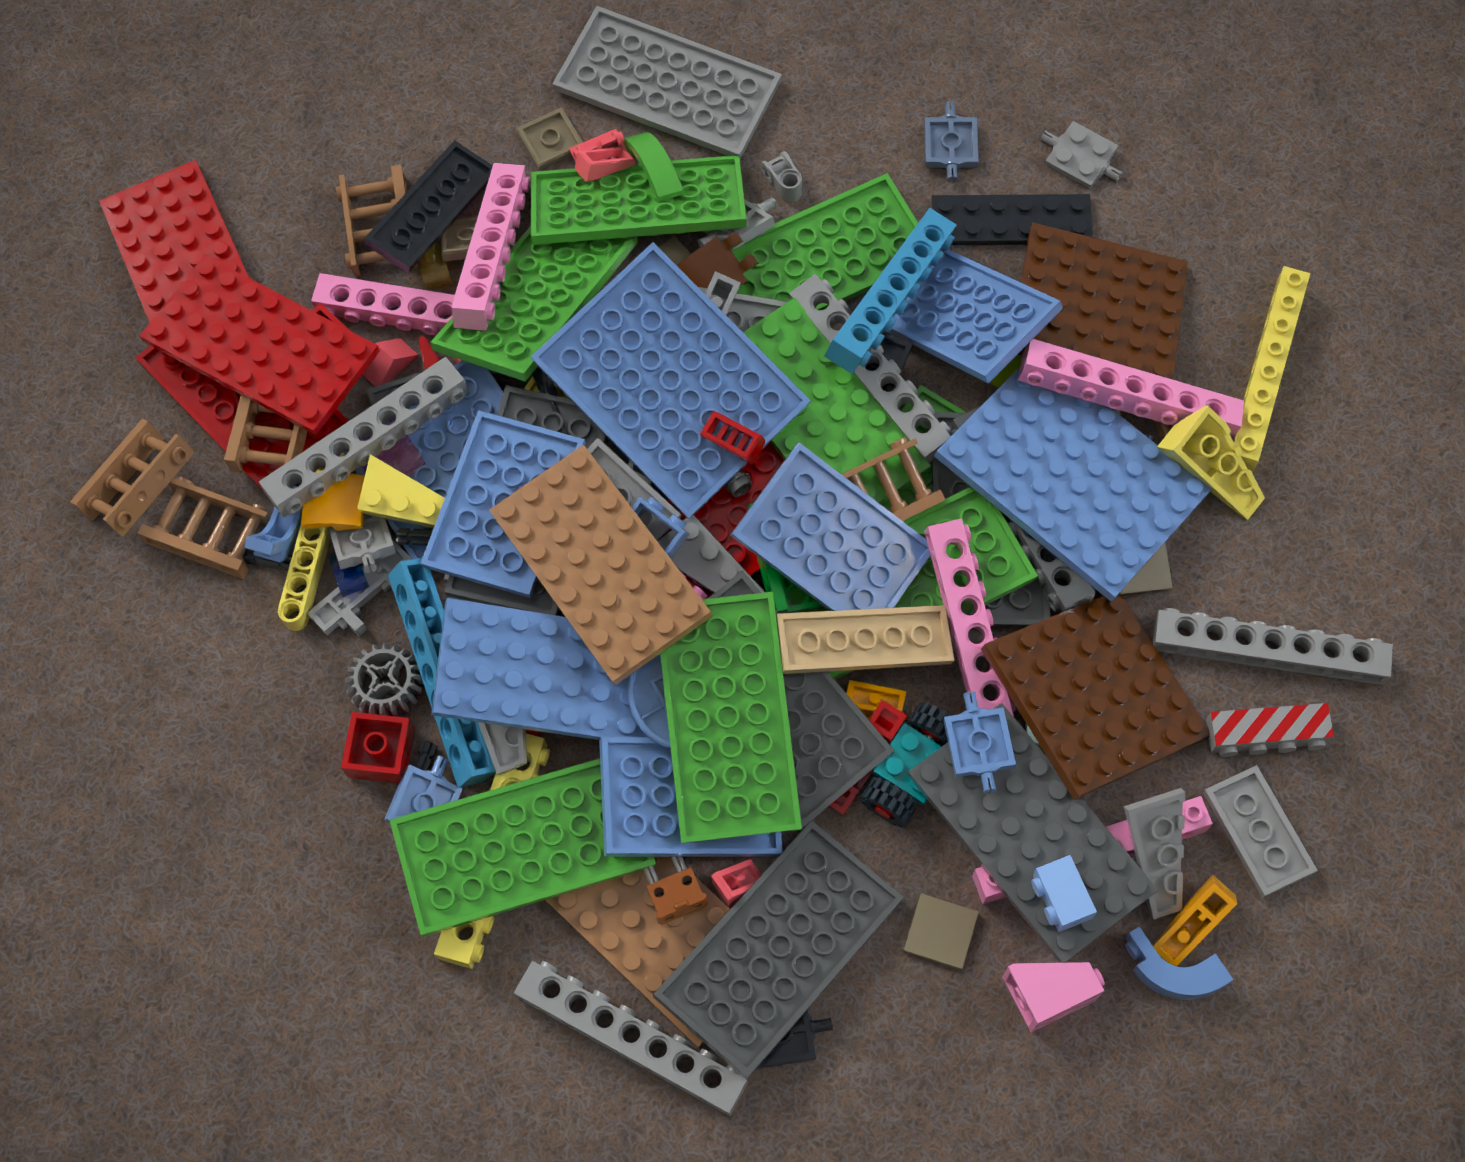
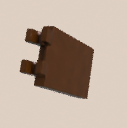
M734 231L722 242L715 236L676 266L697 287L708 288L715 271L740 282L739 287L748 282L744 274L758 265L759 262L751 253L740 262L737 260L731 250L741 244L743 240Z

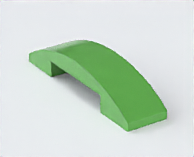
M644 132L624 138L623 144L632 157L635 156L649 178V187L658 201L684 194L670 158L654 135Z

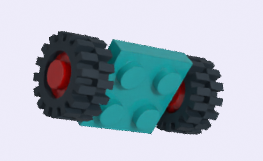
M921 702L917 706L907 724L903 723L890 743L894 752L880 762L873 770L872 774L878 778L873 777L860 797V801H862L864 806H867L869 811H873L875 815L882 817L885 821H889L894 826L906 827L916 811L917 805H923L927 800L908 776V772L948 743L944 717L952 715L946 714L945 710H939L937 706H931L929 703L924 704Z

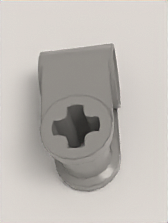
M781 152L779 157L769 162L763 161L760 163L764 176L772 184L783 201L796 202L801 198L802 176L787 152Z

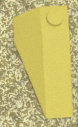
M1205 405L1175 424L1157 447L1170 459L1177 462L1181 467L1212 488L1211 493L1248 520L1265 497L1251 470L1247 469L1241 457L1242 452L1239 446H1236L1232 440L1228 424L1209 406Z

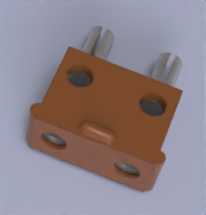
M672 857L671 859L677 873L661 880L658 879L654 867L650 866L649 869L654 878V883L648 868L644 869L650 884L647 885V890L657 912L656 919L658 924L663 925L703 908L708 904L706 893H702L692 868L686 867L682 857L677 858L683 871H681L676 857Z

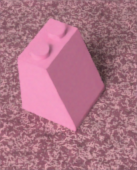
M1089 962L1016 963L1008 966L1002 977L1030 1032H1034L1095 1002L1104 992L1102 986L1105 985L1097 968L1093 969Z

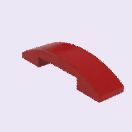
M882 699L869 721L890 745L908 715ZM874 769L829 806L844 815Z

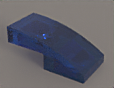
M336 552L328 555L337 585L343 597L370 587L362 564L340 569Z

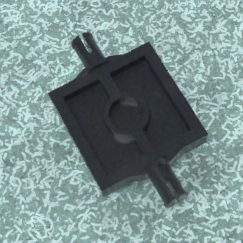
M807 1010L757 1069L815 1060V1033L833 1031L831 1017L813 1021Z

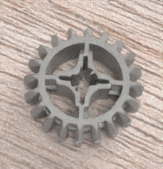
M386 642L383 643L382 649H378L376 644H372V652L370 653L362 649L363 658H353L356 667H348L347 671L351 676L345 678L346 684L350 686L346 691L349 696L353 697L351 700L353 705L359 706L361 713L369 711V714L378 715L380 712V715L388 716V711H391L393 716L398 717L397 709L400 707L404 712H408L409 708L406 703L409 701L411 704H416L417 700L413 694L420 695L423 692L421 687L418 686L424 683L415 656H410L411 652L407 648L401 651L400 645L396 643L391 649ZM387 661H389L385 666H382V667H377V666H375V665H377V664H379V663H381V662H387ZM402 667H405L407 670V679L404 687L400 686L397 681ZM366 674L372 679V683L369 686L370 690L367 694L363 691V681ZM388 676L392 684L389 682L381 684L378 677L381 679L385 677L387 680ZM386 694L395 695L391 698L380 700Z

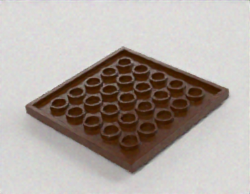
M1032 222L1029 229L1020 282L1060 300L1063 307L1033 339L1173 380L1188 261ZM1026 346L1017 355L1022 356Z
M1117 595L1112 602L1105 596L1099 597L988 642L981 648L1073 800H1077L1189 748L1210 736L1209 729L1157 649L1153 647L1152 641L1122 595Z

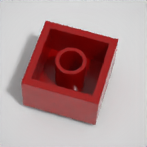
M352 712L341 765L345 775L348 778L400 783L406 766L409 765L415 727L410 718Z

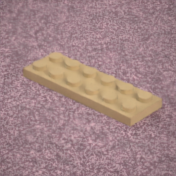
M945 605L776 614L783 674L946 665L954 662Z

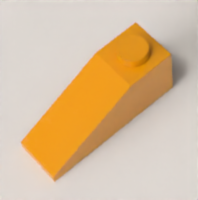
M1212 875L1189 899L1152 946L1166 962L1178 966L1237 905L1236 895Z

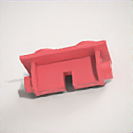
M614 129L571 147L569 150L576 163L579 151L614 147L625 148L623 144L624 137L621 131L618 132L617 129Z

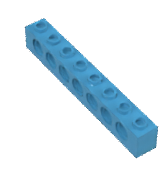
M928 209L836 334L824 357L852 375L859 365L863 368L873 354L870 352V349L877 350L885 337L882 334L883 331L889 333L897 320L894 317L895 314L902 315L909 304L906 299L908 297L910 299L914 298L921 287L918 282L924 283L933 270L930 268V265L936 267L944 254L941 250L947 251L955 239L951 235L956 227L955 223L933 209Z
M422 558L400 561L389 573L388 577L432 708L444 609L430 569L422 567L420 564ZM434 716L458 788L483 783L496 773L478 722Z

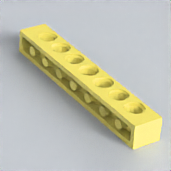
M1283 266L1275 286L1245 392L1242 427L1233 438L1235 445L1239 446L1242 452L1241 457L1247 469L1251 470L1252 473L1260 458L1310 277L1308 272Z
M526 733L527 761L530 762L529 768L524 771L513 769L501 775L496 773L490 790L538 777L540 766H546L550 754V749H547L545 739ZM494 916L441 931L434 955L439 960L473 969L474 963H479L482 958L484 945L481 942L484 933H490ZM466 927L473 928V935L468 940L459 939V933L462 929Z

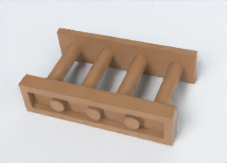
M401 165L391 166L392 177H388L386 181L348 187L344 174L339 175L340 186H336L338 201L343 202L349 253L345 254L347 268L353 269L355 277H361L359 265L387 259L375 251L358 254L356 242L364 241L372 229L355 231L353 220L387 214L407 192V186ZM385 191L395 193V199H392L390 203L356 209L351 208V197Z
M241 395L224 461L231 472L242 473L243 465L248 461L284 465L302 453L307 431L295 424L293 430L256 425L257 414L273 412ZM257 436L289 440L290 444L287 455L249 450L250 438L253 439Z
M141 419L70 503L91 521H94L100 513L104 514L103 520L123 537L195 452L177 434L168 443L164 442V437L149 421ZM154 450L160 452L150 464L144 462ZM136 471L142 473L132 485L126 483ZM118 492L124 494L114 506L108 504Z
M903 437L890 444L891 450L841 474L868 494L858 472L873 466L892 505L890 507L891 513L902 521L945 500L941 490L932 492L930 488H926L908 448L918 444L916 438L907 441L906 437ZM895 454H898L917 493L914 495L916 500L909 504L905 500H901L883 460Z
M173 478L168 485L174 491V494L158 524L153 525V527L142 524L137 534L148 545L244 580L249 571L242 558L246 550L244 548L246 537L254 535L259 523L268 524L271 518L268 513L269 511L258 504L250 506L197 487L186 478ZM188 496L199 500L183 533L178 534V536L169 534L168 528L184 497ZM213 505L224 509L208 542L203 543V545L194 543L192 538L209 506ZM234 514L249 518L233 551L227 555L219 552L217 547Z

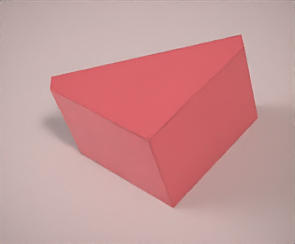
M401 338L377 342L375 344L378 345L380 352L362 375L374 387L388 383L419 355Z
M749 859L715 872L711 876L712 885L725 904L731 909L762 874L753 861Z

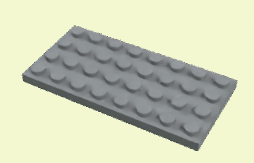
M596 6L552 85L553 90L726 156L737 155L741 159L782 81V74Z

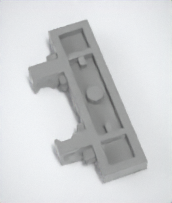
M394 540L392 542L396 554L375 559L374 561L377 566L375 572L369 566L371 573H367L364 570V566H362L307 612L310 619L326 636L338 626L342 630L349 626L358 637L367 631L364 623L357 617L361 613L360 608L382 589L385 592L390 588L392 589L388 577L389 573L400 561L412 560Z

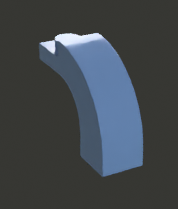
M274 507L267 526L262 532L247 536L244 548L254 550V555L277 562L284 561L295 548L301 525L302 507L296 513L289 514L284 518L277 508Z
M1140 927L1131 931L1125 938L1128 942L1125 944V947L1134 960L1139 958L1141 961L1132 971L1146 986L1161 995L1179 1000L1200 999L1214 994L1234 980L1216 953L1195 966L1177 967L1169 964L1159 956Z

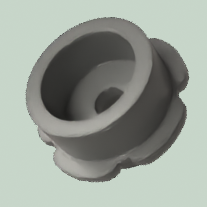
M739 471L726 485L727 492L732 493L734 497H740L747 493L753 485L750 481V475Z

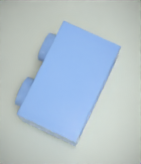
M1071 855L1036 868L1033 874L1034 879L1031 880L1036 895L1038 897L1042 896L1047 906L1044 908V912L1051 926L1055 925L1058 932L1093 919L1097 911Z

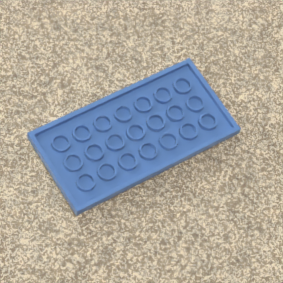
M452 598L446 599L431 715L600 740L601 737H648L636 723L629 706L628 682L630 675L617 685H614L566 617Z

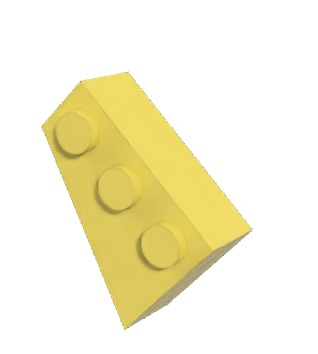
M370 454L357 509L365 515L434 529L445 498Z

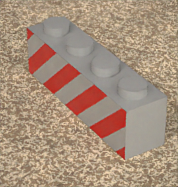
M1328 703L1210 712L1205 720L1210 732L1208 737L1210 752L1219 753L1221 757L1235 756L1238 754L1237 751H1249L1250 755H1259L1266 753L1267 749L1278 748L1280 753L1295 751L1296 747L1307 746L1308 750L1312 751L1324 749L1334 738Z

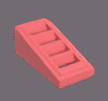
M624 147L579 151L575 170L585 182L634 166L635 159Z

